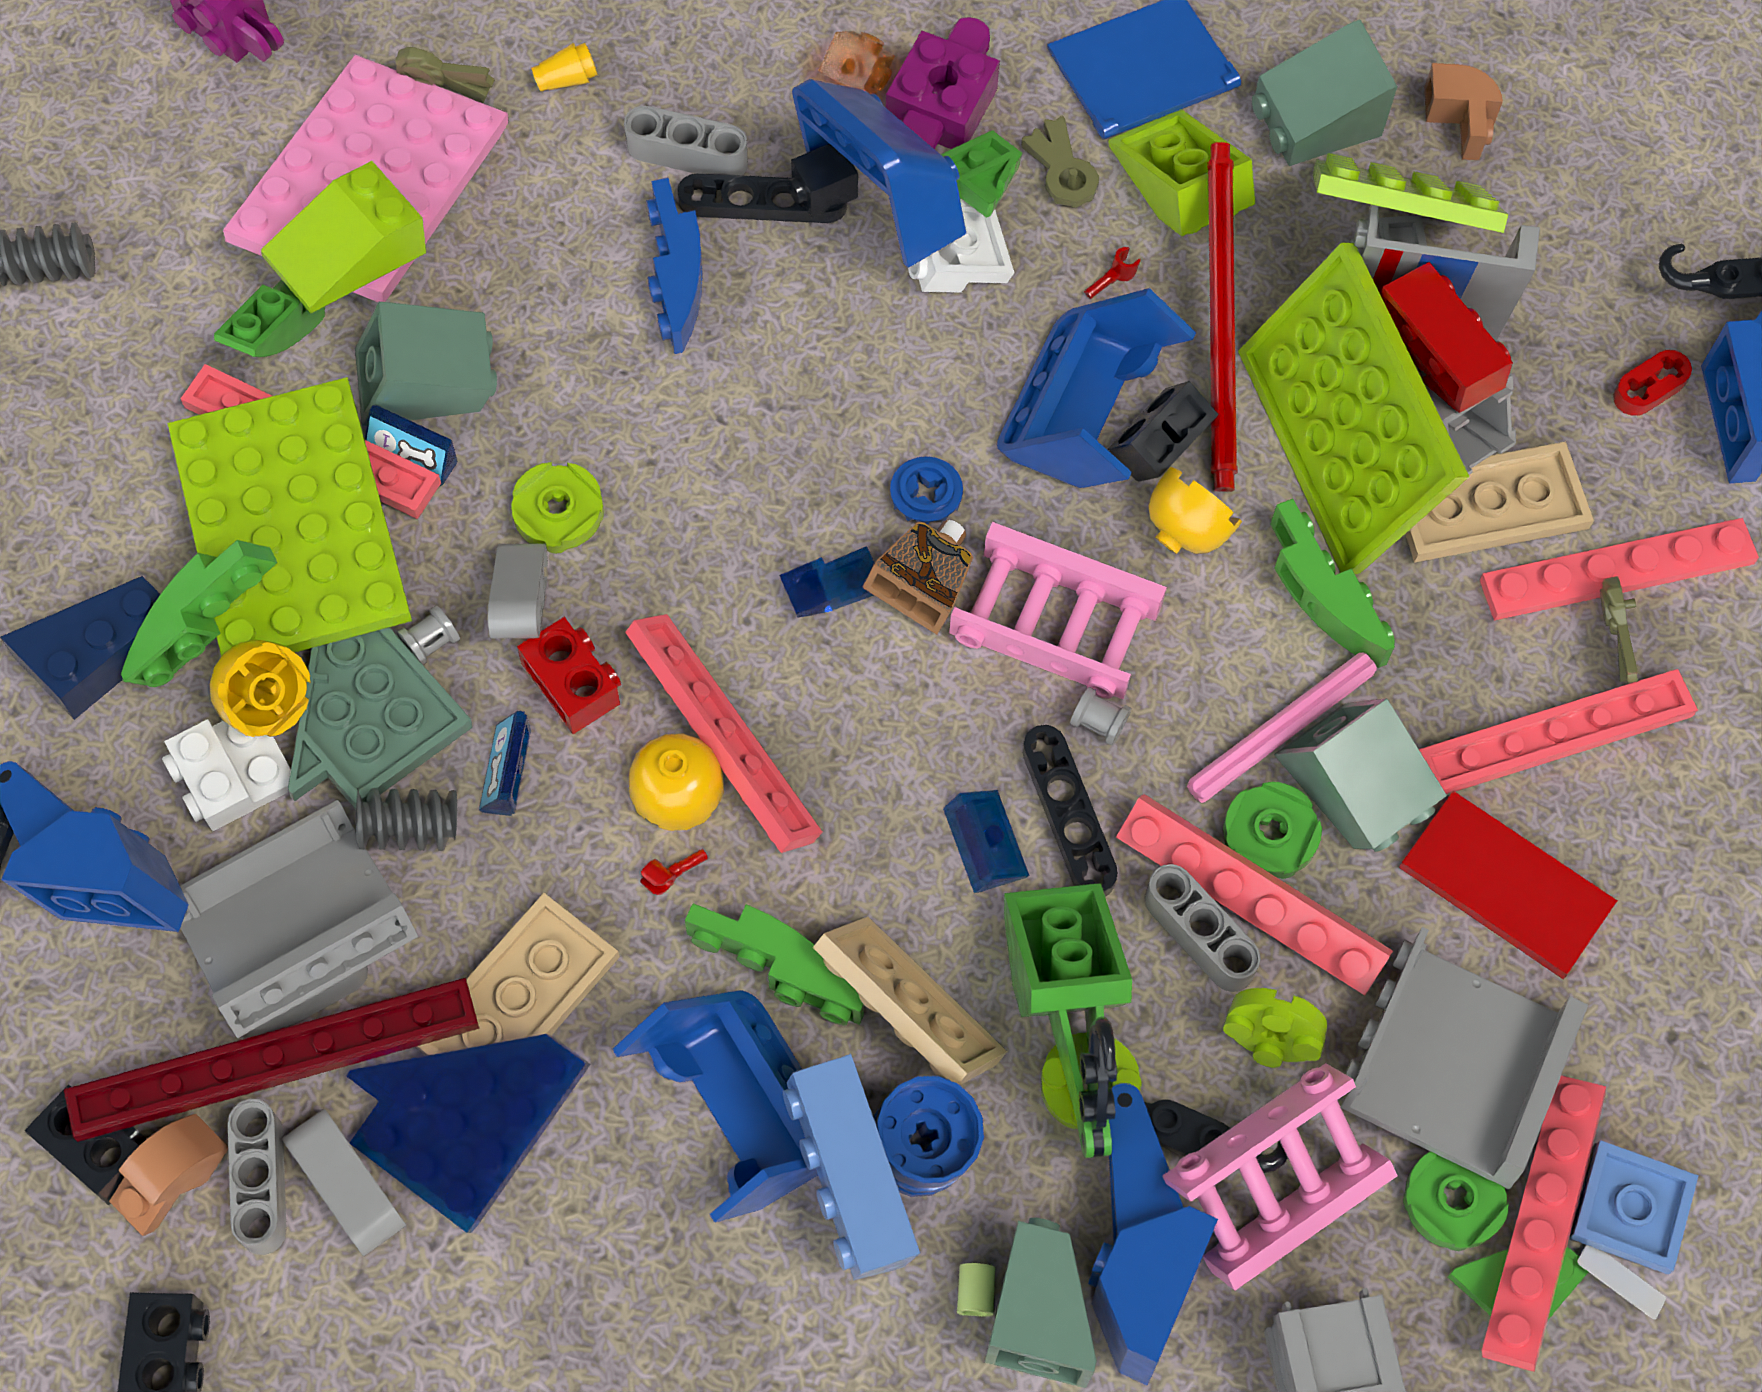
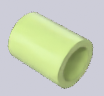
M965 1263L959 1266L958 1314L982 1317L993 1315L994 1266L982 1263Z

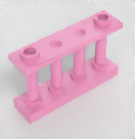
M992 522L986 535L984 557L990 559L992 563L971 613L954 607L950 619L949 633L955 635L957 641L967 647L978 649L984 646L1086 685L1087 688L1091 687L1096 690V696L1100 698L1110 699L1115 696L1124 699L1131 674L1119 670L1139 620L1148 618L1156 621L1167 587ZM1016 568L1032 574L1035 582L1013 630L992 622L988 618L1009 571H1013ZM1061 585L1076 591L1079 597L1058 646L1032 637V634L1052 587ZM1103 601L1119 607L1122 615L1102 663L1075 652L1095 605Z
M1327 1063L1306 1072L1295 1085L1199 1151L1184 1156L1179 1160L1176 1167L1162 1176L1168 1186L1190 1202L1198 1198L1204 1213L1218 1219L1214 1233L1219 1243L1204 1254L1203 1258L1210 1271L1234 1291L1398 1176L1390 1159L1364 1143L1360 1146L1358 1145L1337 1101L1354 1089L1356 1085L1351 1077ZM1319 1112L1341 1155L1336 1163L1318 1174L1297 1130L1299 1126ZM1280 1140L1301 1185L1296 1191L1280 1202H1277L1256 1156ZM1237 1169H1239L1260 1212L1256 1219L1239 1231L1236 1230L1214 1186Z

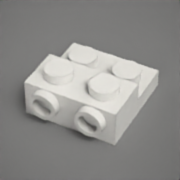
M960 199L967 234L908 268L911 278L919 279L922 292H962L968 282L1008 283L1014 275V270L995 210L991 216L986 218L963 199Z
M207 719L164 741L170 754L162 757L165 766L175 783L184 779L190 790V793L182 796L195 822L205 818L212 832L289 792L288 785L291 769L274 737L267 735L246 736L224 721L212 726Z

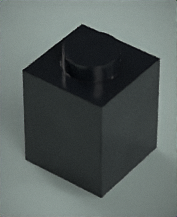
M830 143L791 159V179L787 181L790 194L796 204L803 203L811 218L858 198V171Z

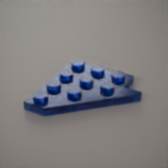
M542 1034L352 1069L346 1077L377 1099L378 1103L352 1138L350 1144L463 1231L472 1233L591 1064L552 1035Z

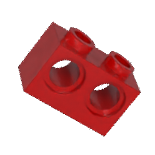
M565 616L540 632L539 638H529L517 646L522 666L572 734L577 733L620 705L617 688L621 686V681L608 662L600 665L592 654L595 651V647L588 634L582 627L574 630ZM558 651L571 653L568 658L562 661L549 659L553 653ZM583 686L597 688L595 693L587 697H580L575 694Z

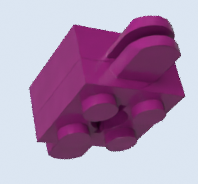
M170 0L174 10L172 17L176 24L188 34L194 31L200 35L206 46L217 56L225 54L238 63L250 52L262 62H265L272 55V50L277 51L284 45L281 33L269 21L263 0Z
M960 18L954 24L947 39L921 30L886 93L885 107L934 149L937 144L953 149L970 141L998 89L1000 60L986 55L990 42V31L987 25L977 18Z

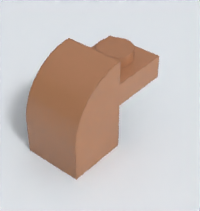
M1432 63L1424 86L1426 122L1460 124L1462 159L1479 160L1484 146L1490 145L1492 142L1494 124L1503 103L1501 91L1489 75L1475 67L1462 64Z
M196 1113L174 1121L155 1132L127 1158L118 1170L124 1176V1179L109 1202L142 1236L152 1233L160 1226L180 1194L202 1186L209 1180L228 1151V1146Z

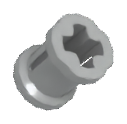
M437 605L430 609L429 616L410 629L401 628L397 631L400 640L422 665L427 663V656L449 641L455 644L460 640L451 621Z
M1088 687L1073 713L1070 725L1076 728L1082 725L1106 737V743L1113 746L1122 732L1132 708L1127 705L1120 708L1096 696V690Z

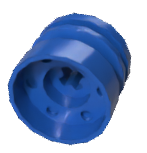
M917 1076L898 1085L873 1115L899 1193L909 1197L932 1196L949 1188L977 1159L984 1140L983 1117L974 1098L958 1083L940 1076ZM916 1130H918L922 1138L930 1137L932 1141L925 1149V1152L922 1151L919 1144L911 1145L909 1141L916 1133Z

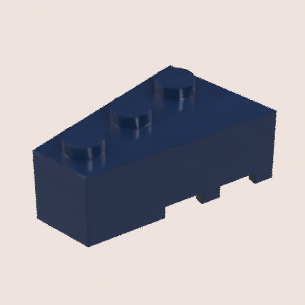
M140 576L5 634L0 638L14 659L75 720L123 680L121 672L128 652L139 628L161 594L143 576Z

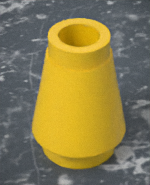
M573 42L539 63V65L531 67L540 92L548 89L553 90L590 83V78L598 76L586 42L577 46Z

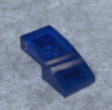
M867 546L826 564L821 557L779 575L797 618L826 613L874 596L863 588L875 564Z

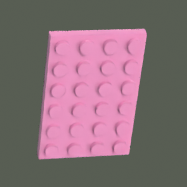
M354 55L223 229L225 242L262 256L261 249L333 180L373 161L423 217L426 244L502 135L508 124V113L436 85L432 86L415 81L413 78L397 73L394 69ZM414 260L353 291V293L376 302H386Z

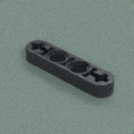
M697 173L684 177L677 188L679 206L682 211L689 212L695 210L697 217L834 223L840 220L847 210V203L811 218L803 203L799 205L794 203L784 208L778 207L773 203V198L780 193L790 194L787 181L791 178ZM694 190H703V195L699 201L692 200ZM716 190H721L722 203H716ZM737 191H745L751 194L753 199L746 205H735L729 200V197Z
M1038 725L1030 729L1025 735L1022 749L1023 759L1073 885L1096 884L1093 879L1084 880L1088 872V863L1085 855L1098 848L1099 852H1093L1091 860L1097 872L1106 871L1107 873L1102 881V888L1106 897L1115 887L1118 876L1117 865L1065 737L1061 731L1053 726ZM1043 739L1046 745H1055L1051 753L1054 768L1047 772L1048 763L1042 751L1033 752L1036 749L1037 740ZM1063 780L1071 784L1074 789V795L1067 801H1057L1049 795L1047 787L1054 781ZM1071 823H1083L1091 831L1092 837L1084 844H1075L1066 838L1064 829ZM1074 856H1082L1078 860L1074 859Z

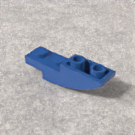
M669 178L651 181L653 199L646 200L651 226L659 225L662 234L655 236L659 257L653 258L655 275L649 276L647 279L652 302H661L664 313L657 314L662 340L671 339L674 354L684 352L699 313L703 281L702 256L696 211L678 214Z

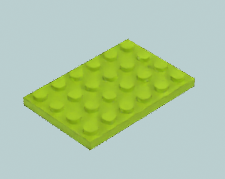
M1327 153L1326 160L1316 159L1313 180L1317 193L1504 233L1509 214L1499 206L1500 201L1492 197V194H1488L1489 192L1485 191L1481 185L1456 180L1455 187L1451 188L1447 187L1438 176L1413 171L1412 178L1409 179L1402 177L1400 172L1396 170V167L1370 162L1369 169L1358 168L1353 158L1333 153Z
M1340 243L1238 350V353L1340 573L1352 569L1356 575L1363 572L1470 476L1357 246H1354L1355 243Z
M348 377L167 423L197 553L218 557L236 540L270 547L277 561V564L262 576L261 581L257 585L247 589L230 604L226 612L214 618L221 633L217 636L221 657L235 645L256 639L281 644L295 653L412 621Z

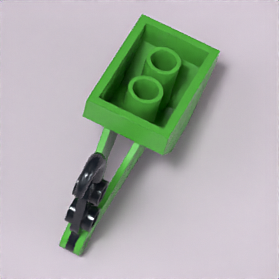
M1098 883L1004 893V921L1011 980L1021 1018L1049 1016L1077 1120L1084 1158L1110 1156L1112 1153V1140L1109 1120L1115 1119V1101L1112 1089L1108 1088V1082L1117 1080V1065L1113 1028L1110 1021L1104 1017V1009L1120 1007L1131 1003L1132 977L1102 885ZM1085 1011L1088 1052L1080 1054V1069L1068 1020V1012ZM1083 1083L1087 1084V1091H1084Z

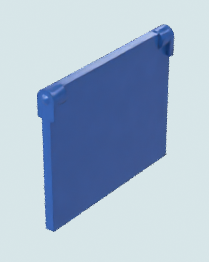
M1162 0L1047 44L1049 52L1092 119L1093 126L1103 140L1241 86L1239 73L1233 64L1225 58L1187 0Z

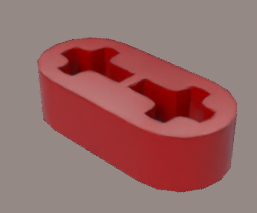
M1664 350L1657 353L1620 379L1613 394L1614 403L1619 410L1631 416H1640L1649 412L1685 387L1692 373L1691 362L1688 357L1676 350ZM1663 367L1667 370L1675 368L1678 371L1676 376L1669 374L1661 380L1658 378ZM1644 386L1647 387L1642 398L1639 396L1631 398L1627 394L1629 389L1634 392Z

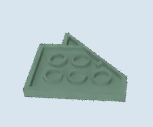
M390 627L314 647L311 650L308 668L311 683L306 682L307 691L305 697L309 701L307 709L299 720L288 785L290 797L296 801L329 778L356 809L357 788L362 802L366 801L371 788H377L379 794H382L473 728L472 720Z

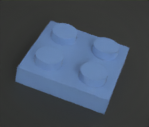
M1600 1140L1595 1144L1569 1239L1669 1275L1675 1269L1698 1175Z

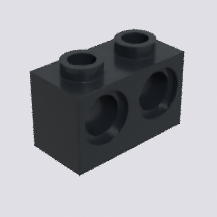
M1190 381L1167 387L1108 450L1132 472L1131 476L1136 481L1141 482L1158 478L1166 472L1219 414Z
M63 1089L24 1131L107 1205H110V1199L124 1179V1176L118 1170L127 1158L147 1139L133 1126L79 1142L74 1139L73 1135L66 1136L65 1128L70 1118ZM121 1147L119 1160L110 1167L102 1168L101 1158L104 1153L111 1148Z
M130 1292L117 1392H201L204 1380V1367L202 1362H197L199 1341H206L209 1334L210 1314L208 1309H203V1302L194 1294ZM170 1313H180L181 1321L178 1329L169 1336L161 1337L158 1331L161 1320ZM172 1365L174 1377L170 1385L162 1390H154L152 1379L155 1372L163 1366Z

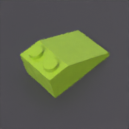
M1182 109L1108 140L1109 148L1158 219L1181 237L1196 233L1201 228L1209 225L1207 162L1210 160V145L1216 142H1229ZM1230 144V159L1234 161L1233 213L1235 216L1239 211L1255 205L1252 159Z
M370 161L333 180L261 249V255L306 309L313 313L426 254L423 217L377 165Z

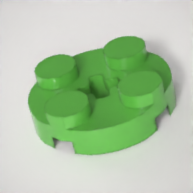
M1266 782L1262 783L1261 787H1254L1250 790L1247 788L1234 798L1224 819L1223 834L1226 846L1275 877L1285 879L1292 877L1312 860L1321 841L1322 826L1320 819L1318 821L1317 815L1312 809V802L1302 791L1285 783ZM1271 820L1280 823L1279 831L1285 834V836L1270 840L1264 836V832L1260 830L1259 825L1268 826Z
M1431 1151L1425 1154L1412 1168L1406 1180L1403 1196L1404 1207L1417 1231L1433 1244L1449 1248L1453 1251H1463L1467 1248L1482 1245L1499 1231L1508 1215L1509 1203L1507 1204L1505 1187ZM1446 1186L1453 1191L1459 1186L1466 1190L1467 1194L1464 1197V1201L1469 1205L1467 1209L1463 1210L1458 1206L1453 1209L1446 1203L1448 1198L1444 1193Z

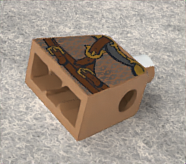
M944 520L938 530L924 522H917L875 562L863 588L938 635L953 609L973 560L972 553L960 546L966 538V531L959 523L953 520Z

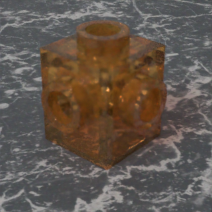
M855 31L836 32L818 71L837 82L838 85L863 89L869 94H876L887 85L892 74V70L889 67L895 56L883 49L884 42L869 33L861 32V34H858Z

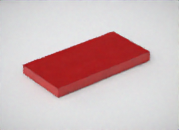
M1455 791L1445 801L1399 866L1401 870L1562 979L1570 972L1618 901Z

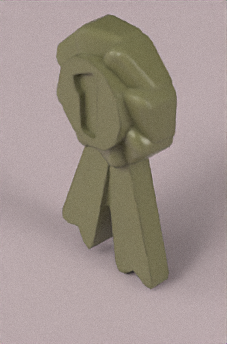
M415 47L400 49L395 59L397 73L432 86L442 87L445 84L480 103H484L488 91L492 88L495 81L489 75V68L444 63L432 53Z
M1060 116L1055 121L1050 119L1044 120L1043 128L1047 138L1038 128L1033 130L1032 135L1022 137V148L1049 169L1046 175L1045 188L1056 204L1077 208L1094 199L1099 185V175L1090 162L1073 157L1067 125L1063 116Z
M1618 576L1607 578L1602 582L1600 599L1605 625L1609 626L1612 635H1617L1619 681H1627V683L1638 682V671L1626 618V609L1636 608L1635 598L1624 600Z

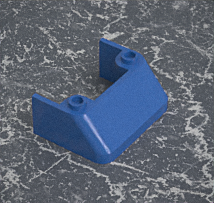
M808 79L792 89L806 153L830 143L889 196L904 265L909 268L967 234L957 186V180H959L960 176L955 163L949 156L943 157L884 107L876 94H869L863 89Z
M1150 288L1070 309L1052 327L998 438V450L1012 462L1077 488L1128 480L1132 472L1097 441L1124 382L1149 375L1158 363L1157 357L1162 347L1193 340L1196 332Z
M738 990L664 1002L612 1049L616 1057L649 1052L656 1071L662 1077L675 1082L693 1081L738 1156L740 1162L735 1164L727 1174L728 1190L731 1196L710 1213L714 1223L759 1211L818 1176L816 1168L809 1170L804 1162L799 1141L804 1139L805 1136L799 1119L791 1120L783 1098V1090L789 1089L787 1081L791 1074L803 1069L763 1004L752 994Z

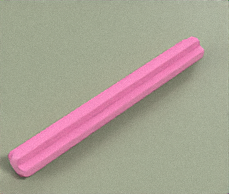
M1364 652L1356 654L1190 778L1187 788L1191 795L1200 803L1209 800L1374 676L1377 669L1374 661Z

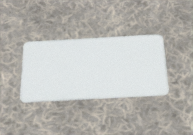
M1586 1245L1577 1260L1578 1264L1650 1318L1656 1320L1667 1297L1606 1252Z

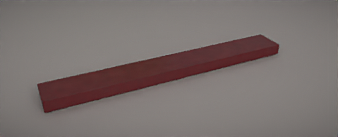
M466 978L458 979L66 1088L64 1093L73 1137L77 1142L480 1029Z

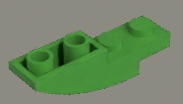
M281 279L274 288L262 285L214 333V341L253 357L275 355L290 348L313 331L325 317V307L310 313Z
M1293 498L1277 504L1270 525L1283 549L1280 550L1274 569L1286 589L1318 627L1338 644L1354 655L1361 652L1366 653L1374 661L1377 668L1387 665L1395 648V639L1388 623L1380 621L1373 608V598L1368 586L1364 582L1358 581L1352 569L1335 575V565L1328 551L1320 549L1314 538L1315 532L1310 517L1306 512H1300Z
M236 540L218 557L197 553L166 586L147 614L128 652L121 672L123 681L149 687H159L171 681L174 674L187 662L201 655L205 651V647L221 634L214 618L226 612L234 600L247 589L257 585L261 581L262 576L277 564L271 548Z
M694 903L692 904L685 919L687 935L692 937L691 942L694 945L711 953H718L721 948L736 954V960L752 970L763 971L765 966L771 968L768 974L769 989L774 990V996L783 1003L794 1007H801L804 1002L821 1009L820 1015L830 1022L845 1026L848 1021L860 1025L864 1017V1004L861 1002L857 991L844 978L838 977L829 971L824 964V958L813 949L815 944L795 929L747 904L738 921Z

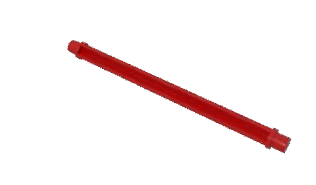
M1216 142L1210 145V160L1207 162L1211 406L1219 414L1211 422V474L1214 475V491L1232 492L1235 490L1234 474L1238 473L1233 213L1234 161L1230 159V144Z

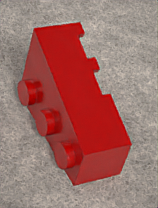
M1428 262L1383 286L1381 297L1414 364L1427 375L1423 377V383L1454 410L1461 413L1506 388L1513 364L1509 351L1504 344L1495 341L1483 327L1479 314L1474 309L1467 308L1457 296L1455 288L1447 276L1440 275L1433 265Z

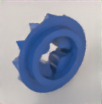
M928 456L917 457L905 462L896 470L891 480L890 494L894 509H898L903 513L907 521L913 519L928 525L933 521H944L954 511H958L963 496V483L956 469L946 461ZM918 479L928 489L937 488L934 491L935 503L931 500L929 501L926 496L917 498L916 495L919 493Z

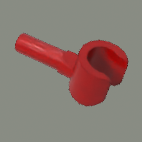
M1119 248L1116 251L1110 270L1084 290V293L1090 299L1117 280L1129 281L1134 278L1141 260L1138 259L1133 264L1123 262L1126 260L1130 248Z
M701 849L683 860L672 864L669 868L665 867L657 859H653L642 869L641 875L643 878H641L640 883L653 894L662 895L674 884L677 877L708 860V856Z

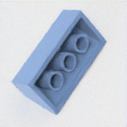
M849 1054L793 1072L787 1081L789 1089L783 1090V1098L791 1120L799 1119L805 1136L804 1139L799 1141L801 1153L809 1170L816 1168L822 1188L816 1190L818 1203L826 1220L833 1218L839 1236L838 1239L833 1240V1244L842 1270L850 1269L853 1280H858L905 1267L921 1253L852 1055Z

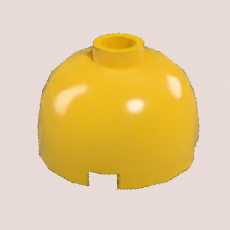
M1170 466L1157 483L1149 502L1150 519L1160 530L1155 538L1175 554L1181 548L1194 554H1205L1219 548L1232 536L1242 521L1239 518L1231 517L1234 512L1195 480L1189 486L1179 479L1182 472Z
M256 639L241 642L226 651L214 666L209 686L211 702L224 722L246 736L267 735L273 737L281 735L294 726L303 715L309 701L305 697L307 691L306 682H311L310 673L300 656L281 644Z
M684 733L664 734L648 741L636 753L629 771L630 798L637 813L649 822L658 825L659 828L668 831L688 830L704 823L717 808L719 801L721 802L724 794L723 770L713 750L699 738Z

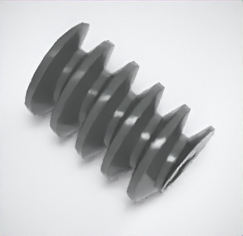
M77 222L71 223L69 236H64L60 225L54 224L51 238L46 237L41 226H35L34 237L30 240L23 228H17L15 241H10L5 229L0 230V283L2 286L7 285L9 278L15 285L24 284L27 276L33 283H39L43 281L45 274L51 281H59L63 272L69 280L78 279L81 270L87 278L95 276V250L89 234H82Z
M357 788L355 835L359 849L366 848L370 836H375L379 850H385L390 836L395 837L399 850H405L409 838L414 837L419 851L425 850L430 837H434L439 851H444L449 838L456 839V790L449 791L444 804H442L437 790H430L425 803H422L417 789H411L405 803H402L397 789H390L386 801L382 802L378 789L371 788L366 801L362 802Z

